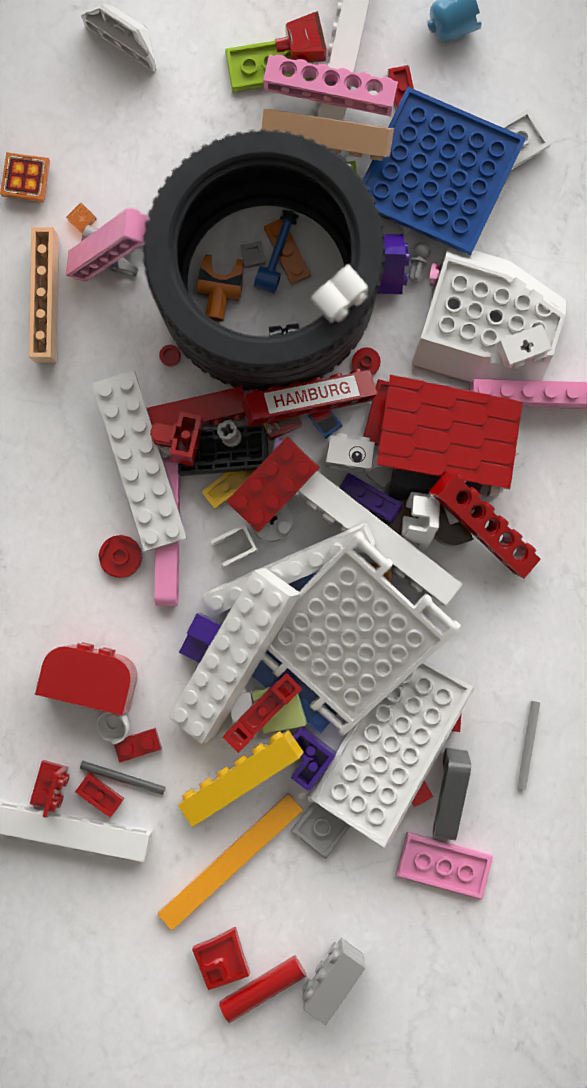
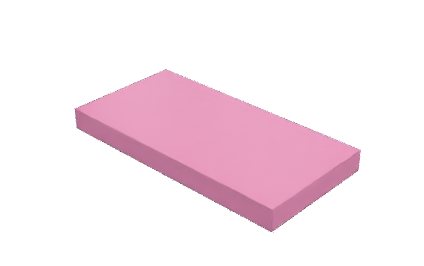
M407 832L396 876L482 900L493 856L488 853Z

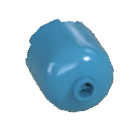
M436 0L433 2L429 12L430 20H427L430 33L435 32L438 39L448 42L481 29L482 23L480 21L477 22L476 15L480 13L477 1Z

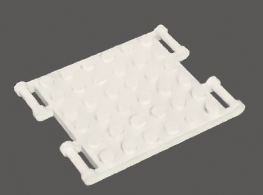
M360 531L299 591L301 593L268 648L282 663L278 664L267 653L261 659L273 670L272 673L276 677H279L288 668L319 697L313 700L310 708L314 711L317 710L338 729L337 732L341 736H344L455 634L461 626L456 620L452 621L432 602V598L428 594H425L414 606L382 575L393 565V562L389 558L383 557L369 544ZM356 545L380 565L376 570L353 549ZM424 608L446 627L443 632L421 612ZM326 702V703H327L332 709H334L343 719H345L346 722L343 723L335 714H333V713L324 705V703Z

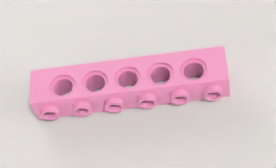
M269 55L263 80L264 91L391 117L398 81H393L389 77L379 78L371 76L369 73H354L345 68H330L325 64L316 65L302 59H287L282 55ZM291 73L293 76L285 77L284 74ZM308 77H310V78H313L314 80L311 81V82H308V81H306L305 79L308 78ZM333 82L335 83V85L328 86L326 83ZM354 86L357 89L352 91L348 87ZM369 91H376L378 94L371 95Z

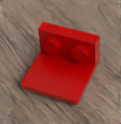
M46 760L41 761L29 803L44 808L42 817L45 818L55 813L56 809L61 807L64 798L61 792L63 787L67 786L70 774L67 773L69 767Z

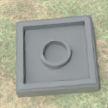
M314 802L297 821L291 832L326 859L351 825Z

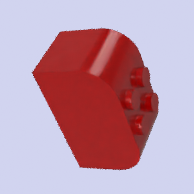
M86 642L61 646L51 650L44 658L35 695L123 716L130 711L137 682V670L129 658L115 654V649L103 647V649L99 648L98 650L94 649V644Z

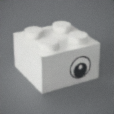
M335 433V436H330L325 468L367 474L371 469L375 442H370V438L357 437L356 440L349 439L346 434Z

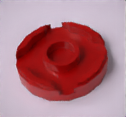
M116 535L105 540L98 554L103 571L117 578L129 577L136 573L143 559L142 549L138 542L125 535Z

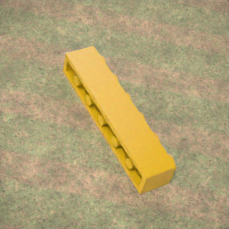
M287 730L283 734L280 731L269 738L271 742L266 745L260 743L251 750L252 754L248 757L243 754L234 761L235 765L231 768L225 766L216 773L217 777L211 780L208 777L199 784V789L195 791L190 789L181 796L183 800L177 806L191 827H194L298 760L303 754V750L290 731Z

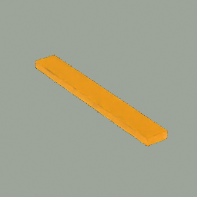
M287 793L157 913L158 916L171 930L176 928L303 811V808Z

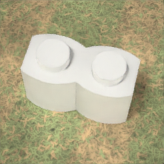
M348 265L312 296V302L330 323L335 320L339 322L349 313L347 311L349 307L354 304L358 306L366 299L368 287Z

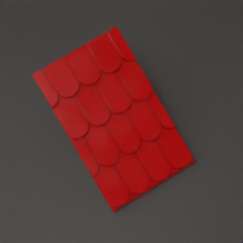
M390 375L377 466L442 477L445 472L459 473L466 479V482L510 490L523 402Z

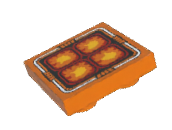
M6 152L0 195L8 198L44 202L50 159Z

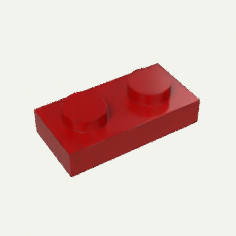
M156 727L127 736L122 742L114 745L119 763L162 749Z
M91 773L87 774L75 791V793L109 818L113 816L125 799Z

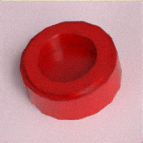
M171 344L165 345L160 350L159 358L165 366L174 367L179 364L181 353L176 346Z

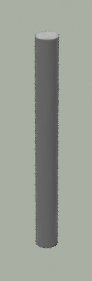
M82 761L80 765L81 770L160 795H164L166 789L165 786L86 761Z

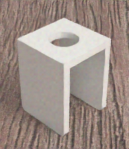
M245 524L210 541L212 545H216L243 530L245 531L253 548L222 563L224 568L258 551Z

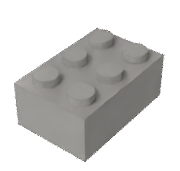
M340 938L338 943L334 942L328 950L329 956L325 961H320L315 969V976L312 980L309 978L302 988V991H304L302 997L303 1009L324 1025L328 1024L366 969L363 953L343 938Z

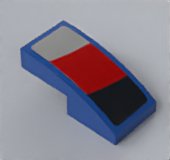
M332 410L307 415L325 439L342 427V424Z

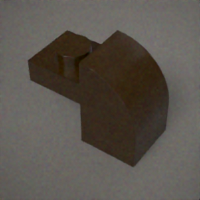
M440 505L439 528L434 535V539L445 546H457L474 540L472 534L460 522L449 523L444 506Z

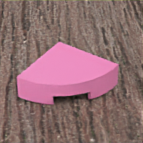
M432 264L430 285H437L442 267L441 264Z

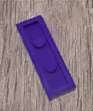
M350 473L346 475L339 486L342 491L361 506L390 523L394 522L404 506L403 503Z

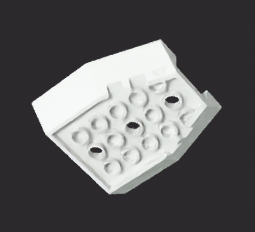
M447 246L441 272L411 365L469 383L473 379L542 381L554 355L563 325L566 300L511 261L473 250L470 256ZM451 299L457 300L459 308L456 310L449 308L448 301ZM490 313H499L501 321L493 322L490 319ZM542 324L552 348L546 354L547 357L537 362H534L533 359L526 361L525 366L513 370V367L505 369L496 346L500 339L530 329L533 325ZM521 347V351H522V350L528 351V347H526V348Z

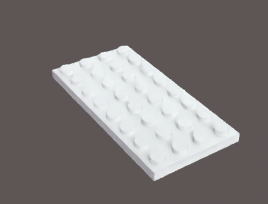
M425 660L348 731L336 756L313 793L311 800L381 846L387 848L475 688Z

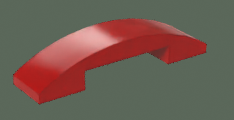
M285 673L245 711L223 735V738L239 753L254 738V735L285 704L287 705L302 688Z

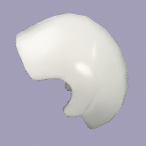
M104 711L96 721L97 732L102 740L110 741L115 745L122 742L127 736L130 721L125 714L122 716Z

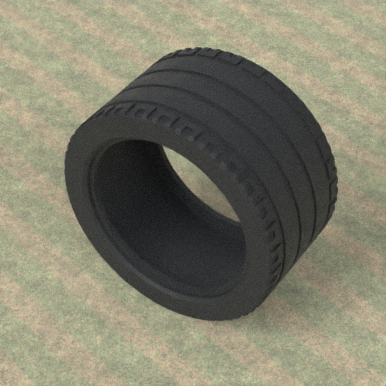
M260 129V131L249 130V132L245 133L240 131L236 132L235 135H225V138L220 140L215 139L211 144L201 146L202 149L197 152L193 151L188 159L184 158L181 161L182 164L172 170V175L167 176L164 186L159 188L157 191L158 196L154 197L152 201L153 206L148 212L149 220L145 223L146 230L145 234H143V241L145 242V245H143V264L146 269L145 275L153 299L178 348L205 374L209 373L211 378L217 379L223 384L229 383L234 388L242 386V389L246 391L248 389L266 391L268 388L276 385L286 387L295 382L306 383L316 377L323 378L324 375L332 372L336 365L339 366L350 355L352 349L356 348L358 342L363 337L364 331L367 329L373 312L385 263V234L382 231L383 222L379 216V209L375 207L376 201L370 195L368 186H364L362 177L355 173V169L352 166H348L344 158L340 159L335 151L328 150L324 144L319 145L315 143L314 139L309 138L308 140L303 135H293L288 131L283 133L279 132V130L266 131V129ZM278 206L302 213L319 224L336 244L344 267L349 265L367 285L368 291L366 299L358 306L354 304L347 309L349 313L339 322L335 320L330 323L322 315L307 326L287 334L251 336L227 329L205 315L188 294V273L192 257L200 241L223 218L250 207Z

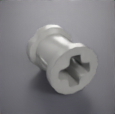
M224 421L219 424L217 433L223 443L228 447L237 446L242 436L235 424L231 421Z

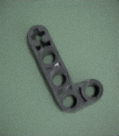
M445 748L443 755L444 774L433 823V837L455 841L467 793L471 761L468 751Z

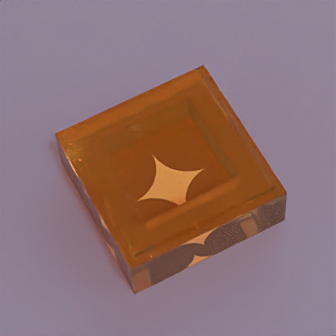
M81 202L66 216L67 220L82 234L87 225L91 226L97 220L96 216Z

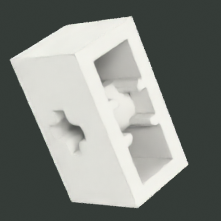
M542 324L500 339L496 344L505 369L513 367V370L525 366L526 361L533 359L534 362L546 358V354L552 349ZM521 347H523V348L528 347V351H526V350H522V351H521Z

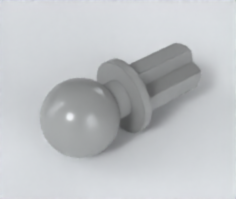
M420 242L414 247L415 257L411 258L412 266L408 276L414 282L421 280L424 267L428 264L424 259L429 257L431 248L425 242Z

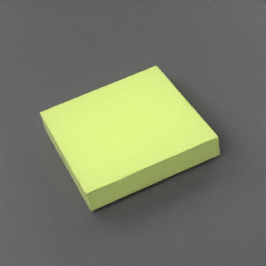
M270 687L254 690L252 692L254 702ZM299 694L287 705L285 704L262 727L264 734L301 727L307 724Z

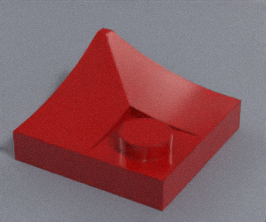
M236 927L193 946L192 951L208 990L250 976V970Z

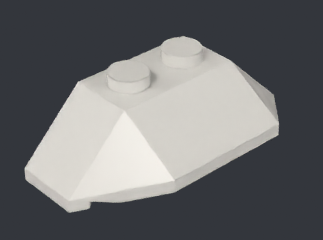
M99 5L81 14L86 28L152 72L157 70L149 29L141 21L136 22L126 11L118 10L114 6Z

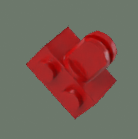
M180 412L177 424H173V426L155 423L150 430L152 442L155 445L171 448V462L193 466L203 428L202 416Z

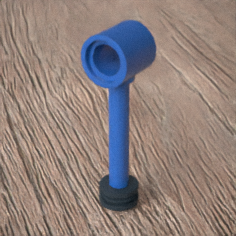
M291 210L282 211L283 214H281L280 219L283 221L268 267L260 266L254 281V287L275 294L281 278V273L275 271L291 224L296 225V221L299 218V215Z

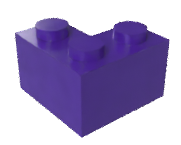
M385 234V263L377 294H403V286H407L408 273H405V266H409L410 261L408 243L404 242L403 234Z
M197 613L186 633L188 635L179 653L200 663L222 623L202 613Z
M301 726L293 737L303 750L301 755L303 760L293 772L291 779L309 792L336 756V751L304 726Z

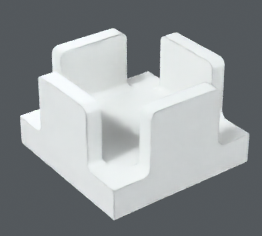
M411 492L406 502V507L412 508V516L419 517V519L404 516L402 519L401 536L406 541L418 543V549L427 550L439 528L440 503L430 493L427 495Z

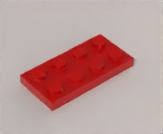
M287 436L226 502L259 533L320 467Z

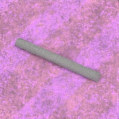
M531 701L517 787L525 790L527 788L540 702Z

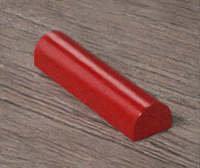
M296 955L220 1000L219 1006L228 1023L235 1021L307 977Z

